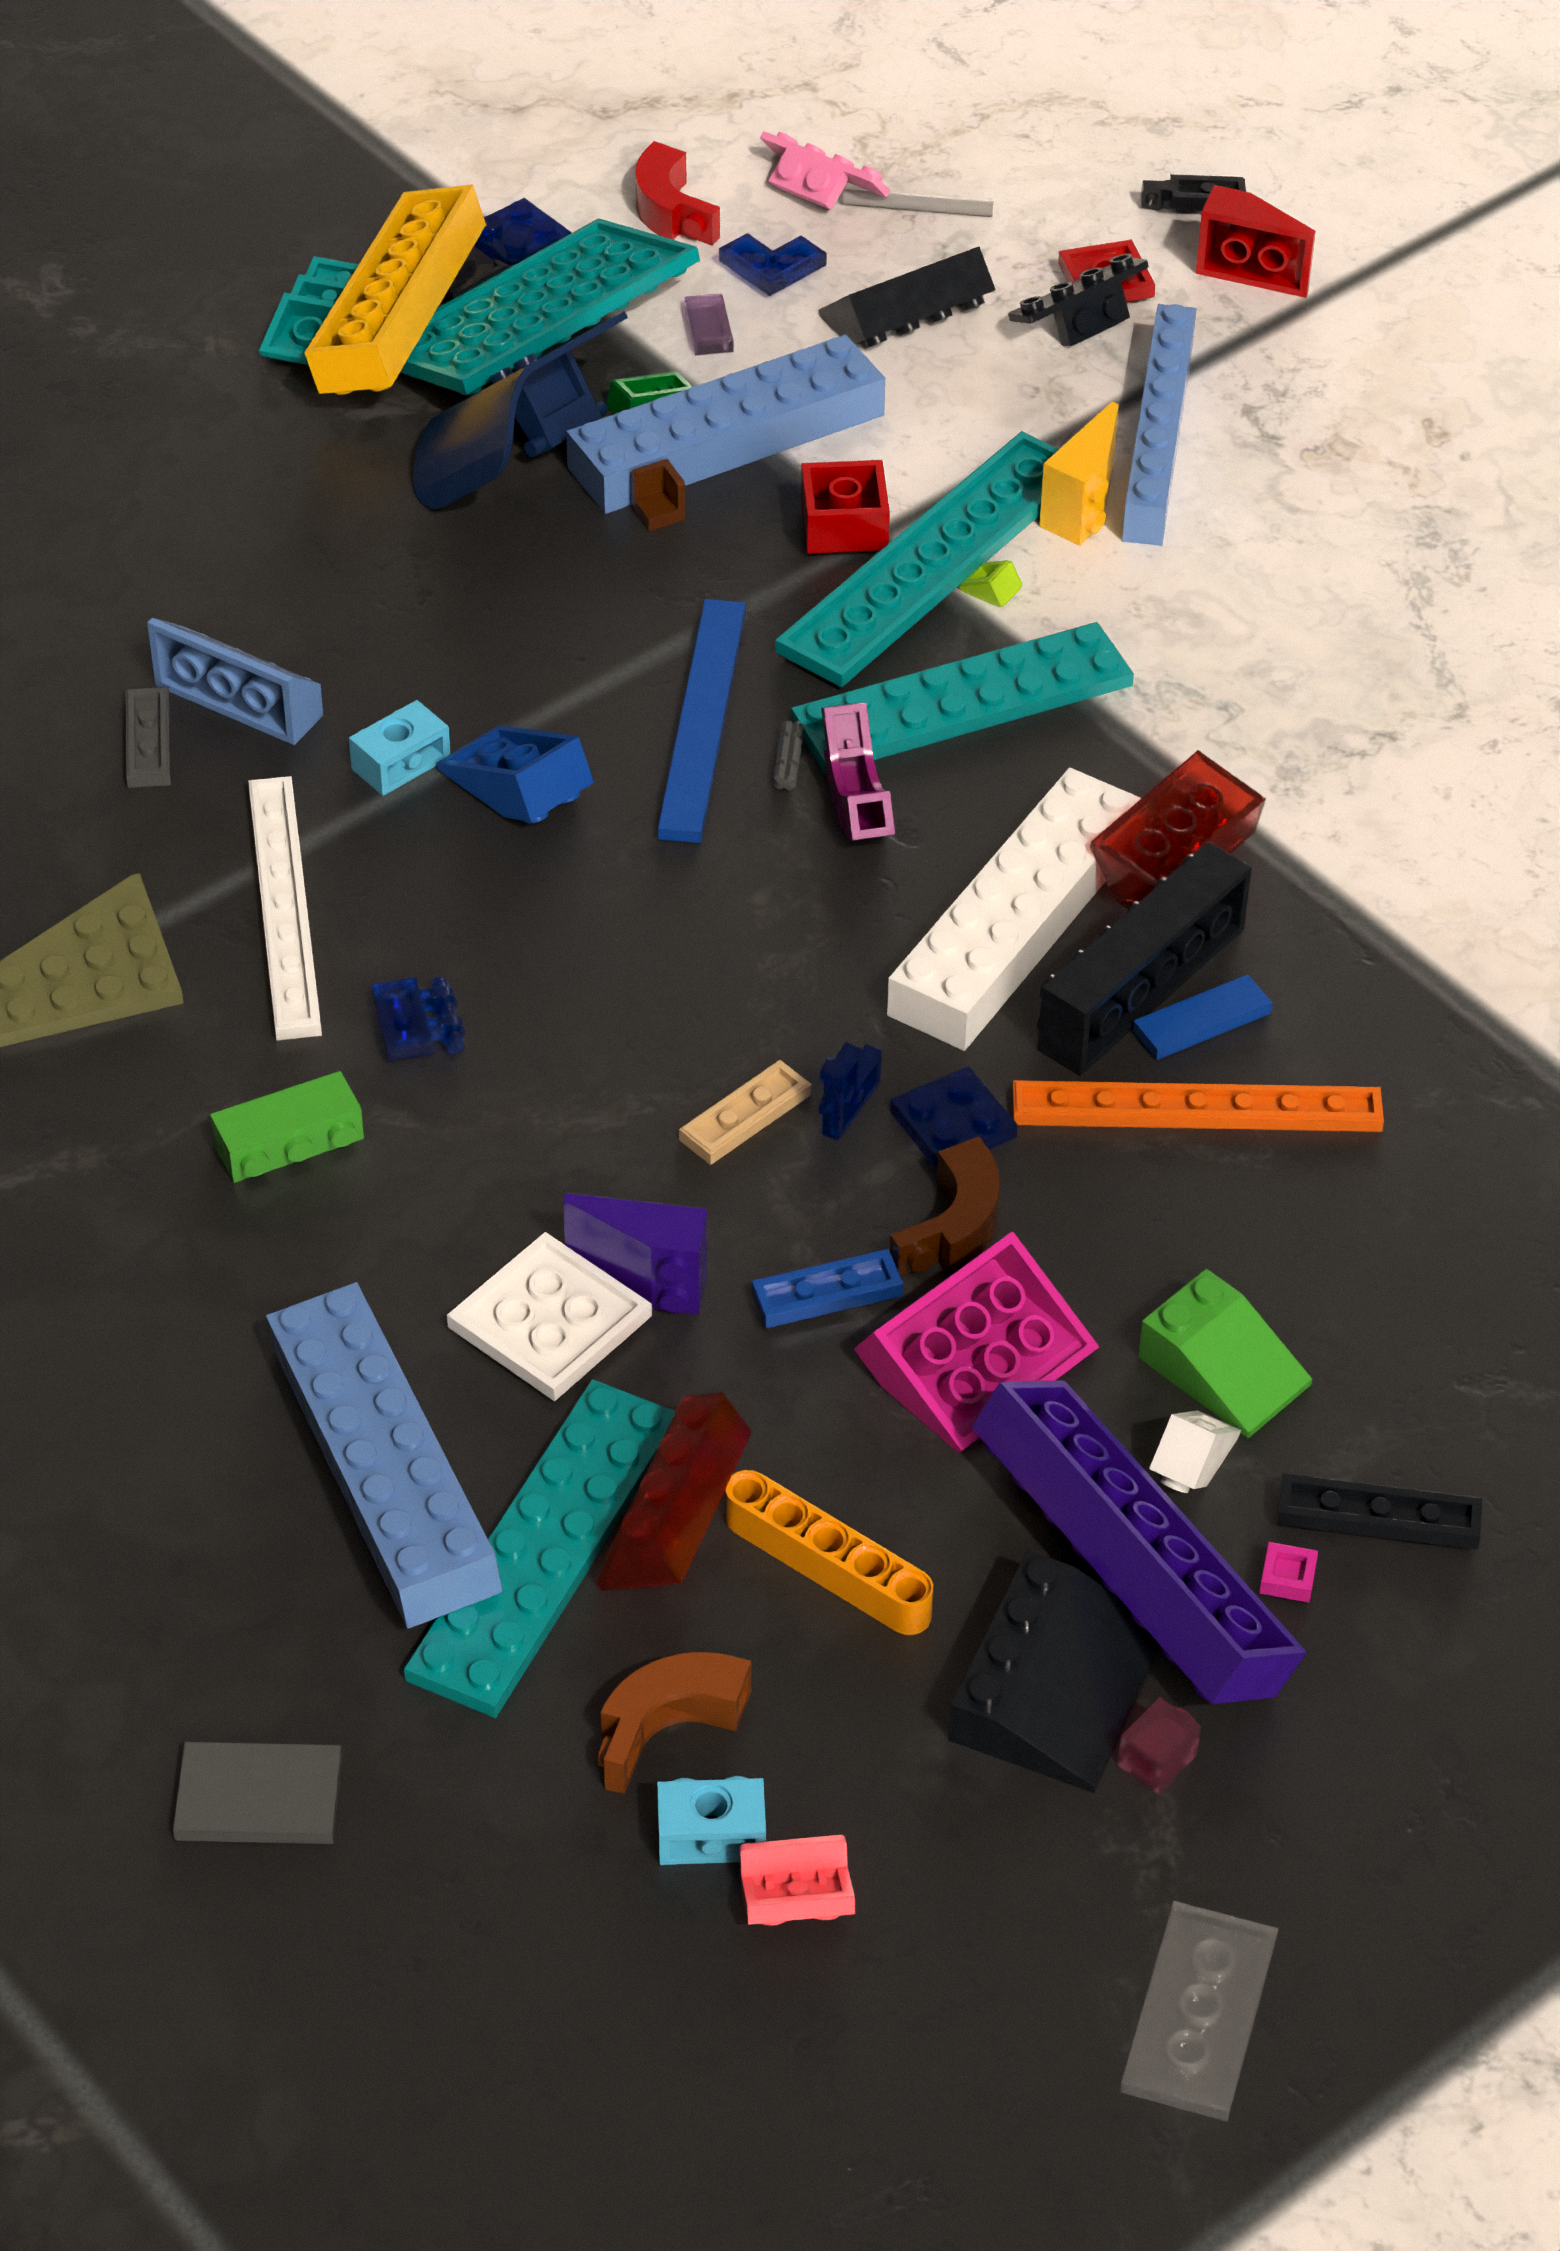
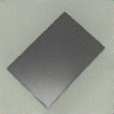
M184 1742L173 1827L175 1841L334 1844L342 1764L341 1745Z

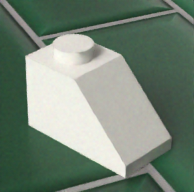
M1198 1410L1171 1414L1149 1469L1163 1475L1160 1481L1162 1484L1183 1493H1188L1190 1488L1207 1487L1238 1440L1241 1430Z

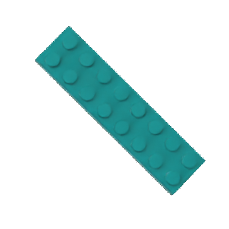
M1094 622L792 707L791 721L793 723L799 721L803 725V740L824 774H827L823 751L826 750L821 712V708L866 702L873 758L876 760L1133 686L1134 673L1100 624Z
M592 1379L488 1539L496 1556L503 1592L437 1617L404 1668L405 1681L496 1718L680 1426V1413Z

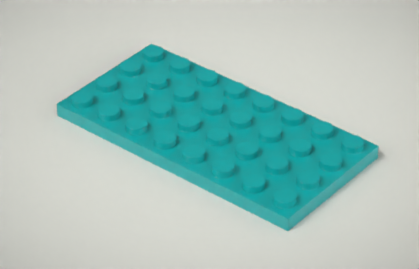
M598 218L438 307L400 372L413 378H419L437 386L460 392L463 395L477 393L484 384L491 381L490 376L508 366L511 369L514 368L513 364L533 352L536 358H538L545 349L554 344L569 340L573 333L584 327L597 324L601 320L600 318L613 310L627 307L629 301L641 294L655 291L659 284L669 278L683 275L688 267L700 261L697 246Z

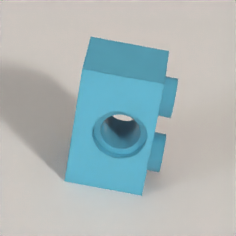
M416 700L349 737L351 769L384 796L437 766L436 763L450 755L449 726L421 702Z
M733 1776L725 1780L679 1778L673 1781L657 1782L660 1865L740 1862L739 1847L742 1844L766 1842L763 1778L748 1779L742 1776ZM709 1815L718 1816V1818L708 1819L704 1817Z

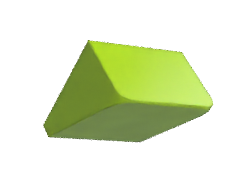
M1004 560L984 562L959 587L964 593L994 606L1003 607L1022 588V581L1013 562Z

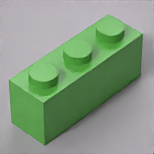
M341 1071L210 1114L214 1147L233 1183L257 1177L265 1172L295 1162H301L307 1158L339 1147H345L364 1139L361 1107Z

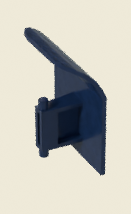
M625 311L539 359L536 358L533 352L513 364L515 372H513L510 366L489 377L492 385L430 419L418 444L413 468L415 494L421 503L430 509L442 508L495 480L504 471L510 458L515 418L529 439L525 443L524 448L531 457L537 454L540 455L567 440V430L602 419L608 412L607 406L603 401H594L571 350L627 319L628 316Z

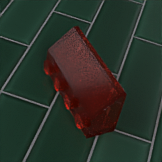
M1197 750L1092 840L1090 849L1115 900L1128 909L1134 902H1140L1150 894L1160 879L1163 877L1168 878L1174 873L1189 854L1197 853L1208 842L1229 854L1235 851L1255 833L1266 798Z
M723 1392L682 1397L611 1545L597 1581V1586L601 1591L682 1584L752 1433Z

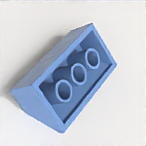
M151 618L147 622L155 686L169 687V692L292 745H295L323 716L321 684L182 625L156 618Z

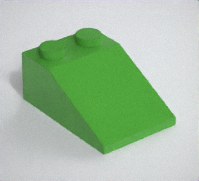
M1207 1268L1142 1321L1138 1358L1224 1422L1240 1429L1241 1434L1247 1439L1312 1384L1310 1375L1244 1295Z

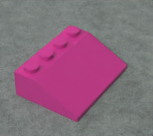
M1012 1231L858 1344L854 1350L885 1391L957 1453H960L980 1438L971 1426L1000 1382L1055 1381L1098 1349L1099 1345Z

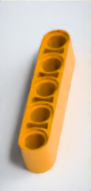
M742 1470L728 1478L725 1485V1522L728 1528L735 1534L898 1633L915 1635L928 1628L932 1619L933 1582L924 1571L759 1472Z

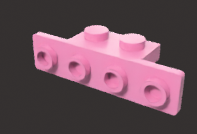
M763 131L760 137L773 152L782 156L769 179V182L775 188L830 210L834 207L847 182L885 198L890 193V190L881 182L883 176L868 166H863L860 170L855 168L851 161L840 155L835 154L833 158L825 156L826 153L810 143H806L805 147L797 145L798 142L782 132H778L777 136Z

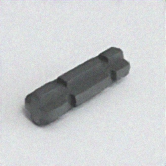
M787 720L781 724L775 760L776 766L773 773V785L778 790L785 788L790 791L796 786V775L799 769L804 728L799 721L792 723Z

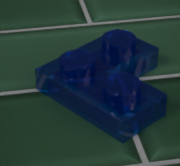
M746 233L719 248V261L771 296L826 266L827 252L802 235L775 250H771Z
M845 1042L835 1057L830 1056L826 1059L819 1076V1081L823 1083V1096L819 1104V1113L823 1115L822 1135L839 1141L881 1082L882 1050L868 1044L860 1048Z

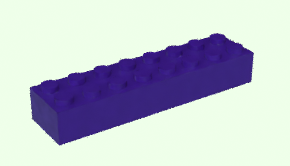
M1066 1381L1000 1382L971 1426L972 1429L984 1441L985 1449L991 1455L998 1458L1011 1472L1016 1485L1028 1492L1042 1508L1043 1516L1050 1523L1056 1525L1069 1539L1074 1552L1087 1560L1101 1576L1102 1584L1110 1592L1116 1594L1132 1612L1133 1620L1139 1626L1146 1629L1160 1644L1164 1656L1175 1665H1178L1192 1681L1196 1693L1211 1704L1275 1698L1306 1655V1650Z

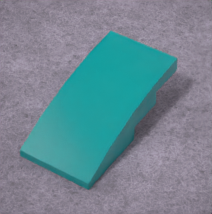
M313 256L306 274L298 275L291 293L284 292L259 349L260 356L308 365L304 352L359 264Z

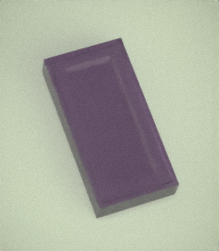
M719 293L684 297V310L695 356L734 352V341L723 295Z

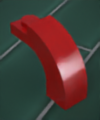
M653 141L641 154L636 164V208L638 215L643 223L659 236L674 240L679 234L713 246L720 238V207L680 192L679 190L687 183L686 152Z

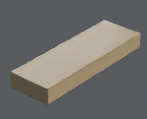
M779 1060L679 1129V1140L709 1165H712L811 1096L812 1084Z

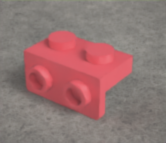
M844 1835L746 1843L739 1847L741 1891L748 1925L764 1924L774 1926L791 1920L812 1918L832 1920L839 1916L855 1914V1895L848 1871L847 1843Z

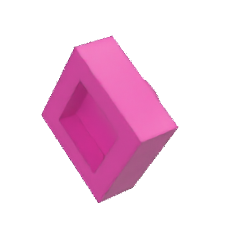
M1268 1542L1259 1594L1310 1603L1319 1551Z

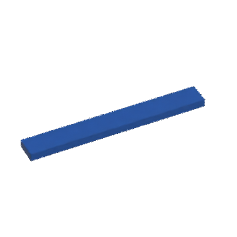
M704 600L658 825V840L690 843L702 842L745 621V602Z

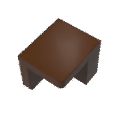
M668 459L631 471L632 509L648 531L685 520V482Z

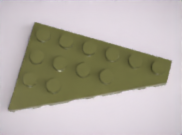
M140 873L130 875L0 961V1047L184 1003L182 989Z

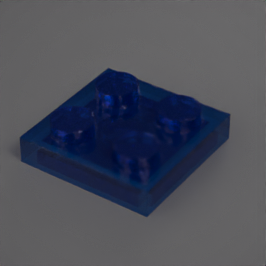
M522 198L485 216L486 226L474 246L492 260H499L512 267L572 232L526 198Z
M970 1066L894 1097L890 1101V1112L936 1170L938 1152L978 1136H980L988 1149L1017 1138V1123Z

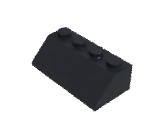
M980 246L849 294L818 311L821 318L839 336L846 334L855 345L864 342L865 348H869L887 341L885 334L896 329L898 336L920 328L918 321L929 317L931 324L953 315L951 311L953 307L961 305L963 311H967L985 303L983 296L996 289Z

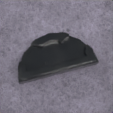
M475 260L464 262L445 294L446 301L449 302L510 268L511 265L499 260H493L494 265H476Z

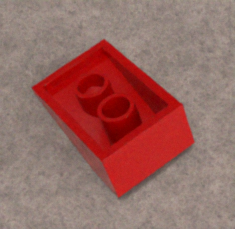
M1214 185L1202 209L1196 274L1307 298L1316 231L1250 192Z

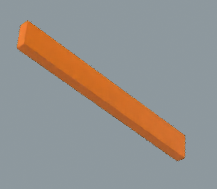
M1013 1080V1125L1382 1132L1384 1124L1381 1087Z

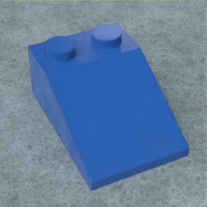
M504 725L494 727L436 763L440 772L505 818L522 820L527 824L542 821L548 817V811L559 804L574 801L580 796V791L594 783L579 736Z

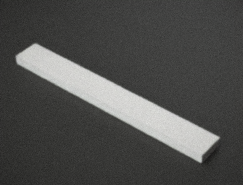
M292 776L248 780L276 1040L322 1036Z

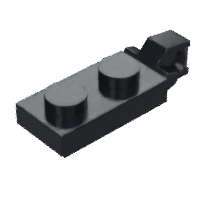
M1170 174V180H1143L1141 207L1153 210H1161L1162 208L1169 210L1171 208L1187 212L1202 210L1214 185L1246 192L1245 178Z

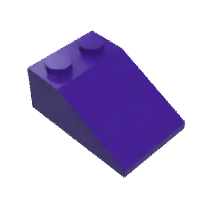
M572 1193L564 1194V1234L567 1247L650 1302L652 1309L671 1313L699 1315L708 1273V1209Z

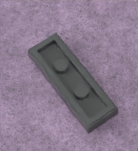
M169 687L126 690V779L128 788L171 785Z

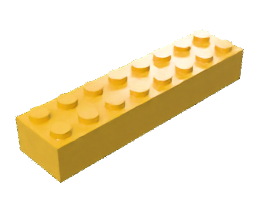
M473 184L403 192L304 352L319 394L335 393L337 395H344L352 391L366 389L377 392L392 387L486 226Z

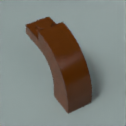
M980 1136L938 1152L936 1183L952 1205L944 1213L933 1219L890 1235V1254L900 1277L914 1272L925 1271L939 1262L948 1275H951L978 1257L990 1243L997 1226L1000 1176L995 1159Z

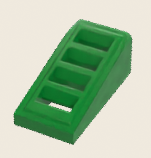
M677 371L612 380L607 398V408L613 414L693 386Z

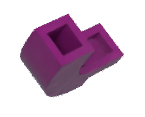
M866 702L821 708L826 750H823L833 804L843 833L850 840L894 835L895 827L891 795L889 790L882 788L877 775Z

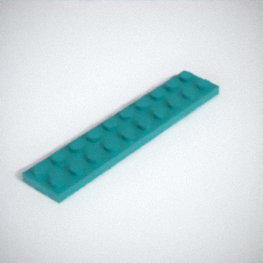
M1023 431L1018 433L779 636L775 642V652L842 688L962 584L978 567L987 562L1040 516L1043 466L1059 449Z

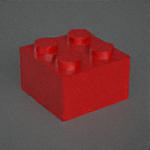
M883 460L801 463V507L807 554L881 551L889 544L890 510Z

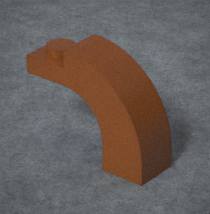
M682 1653L653 1661L624 1679L611 1693L600 1712L602 1744L598 1755V1766L604 1767L605 1789L625 1794L643 1747L654 1734L668 1726L684 1722H698L736 1732L751 1693L752 1661L720 1653Z

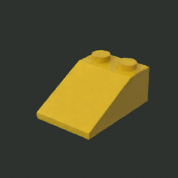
M1115 402L1108 404L1052 455L1043 466L1039 527L1079 546L1092 534H1097L1105 522V508L1113 472L1119 404Z

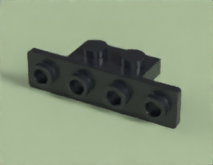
M1131 254L1113 257L1109 260L1110 265L1104 268L1086 270L1080 274L1079 280L1054 285L1050 288V293L1043 297L1035 296L1021 301L1019 308L1008 313L1009 320L1031 324L1054 314L1061 345L1072 346L1130 318L1121 281L1149 268L1147 259L1132 258Z

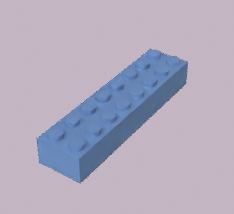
M845 334L567 430L568 470L604 514L632 505L631 471L633 469L668 459L682 477L686 486L884 416L886 378Z
M355 1282L266 1315L275 1355L407 1629L502 1593L495 1553L358 1283Z

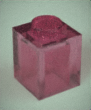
M1159 1697L1121 1735L1118 1766L1159 1795L1197 1756L1201 1725L1196 1723L1186 1710L1174 1707Z

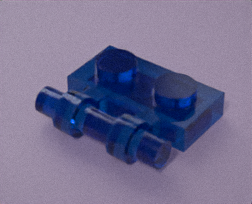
M416 977L372 984L373 1000L388 1061L434 1054V1040H441L446 1043L447 1050L450 1053L463 1051L465 1048L463 1038L465 1037L466 1030L462 1018L456 1014L455 1009L458 1007V1000L455 990L449 987L448 980L445 977L434 978L430 983L431 988L419 990ZM433 1010L439 1016L427 1019L425 1012Z

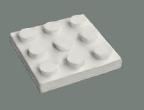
M544 1232L447 1314L448 1328L555 1402L652 1317V1304Z

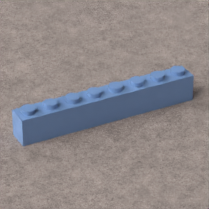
M1158 304L1125 502L1122 542L1163 546L1193 349L1197 308L1184 307L1178 304Z

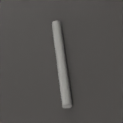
M844 189L843 204L980 216L993 215L994 201L889 193L888 197L885 198L871 191Z

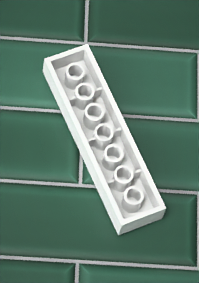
M1069 767L889 977L887 1016L965 1051L1140 841L1143 832L1146 800Z

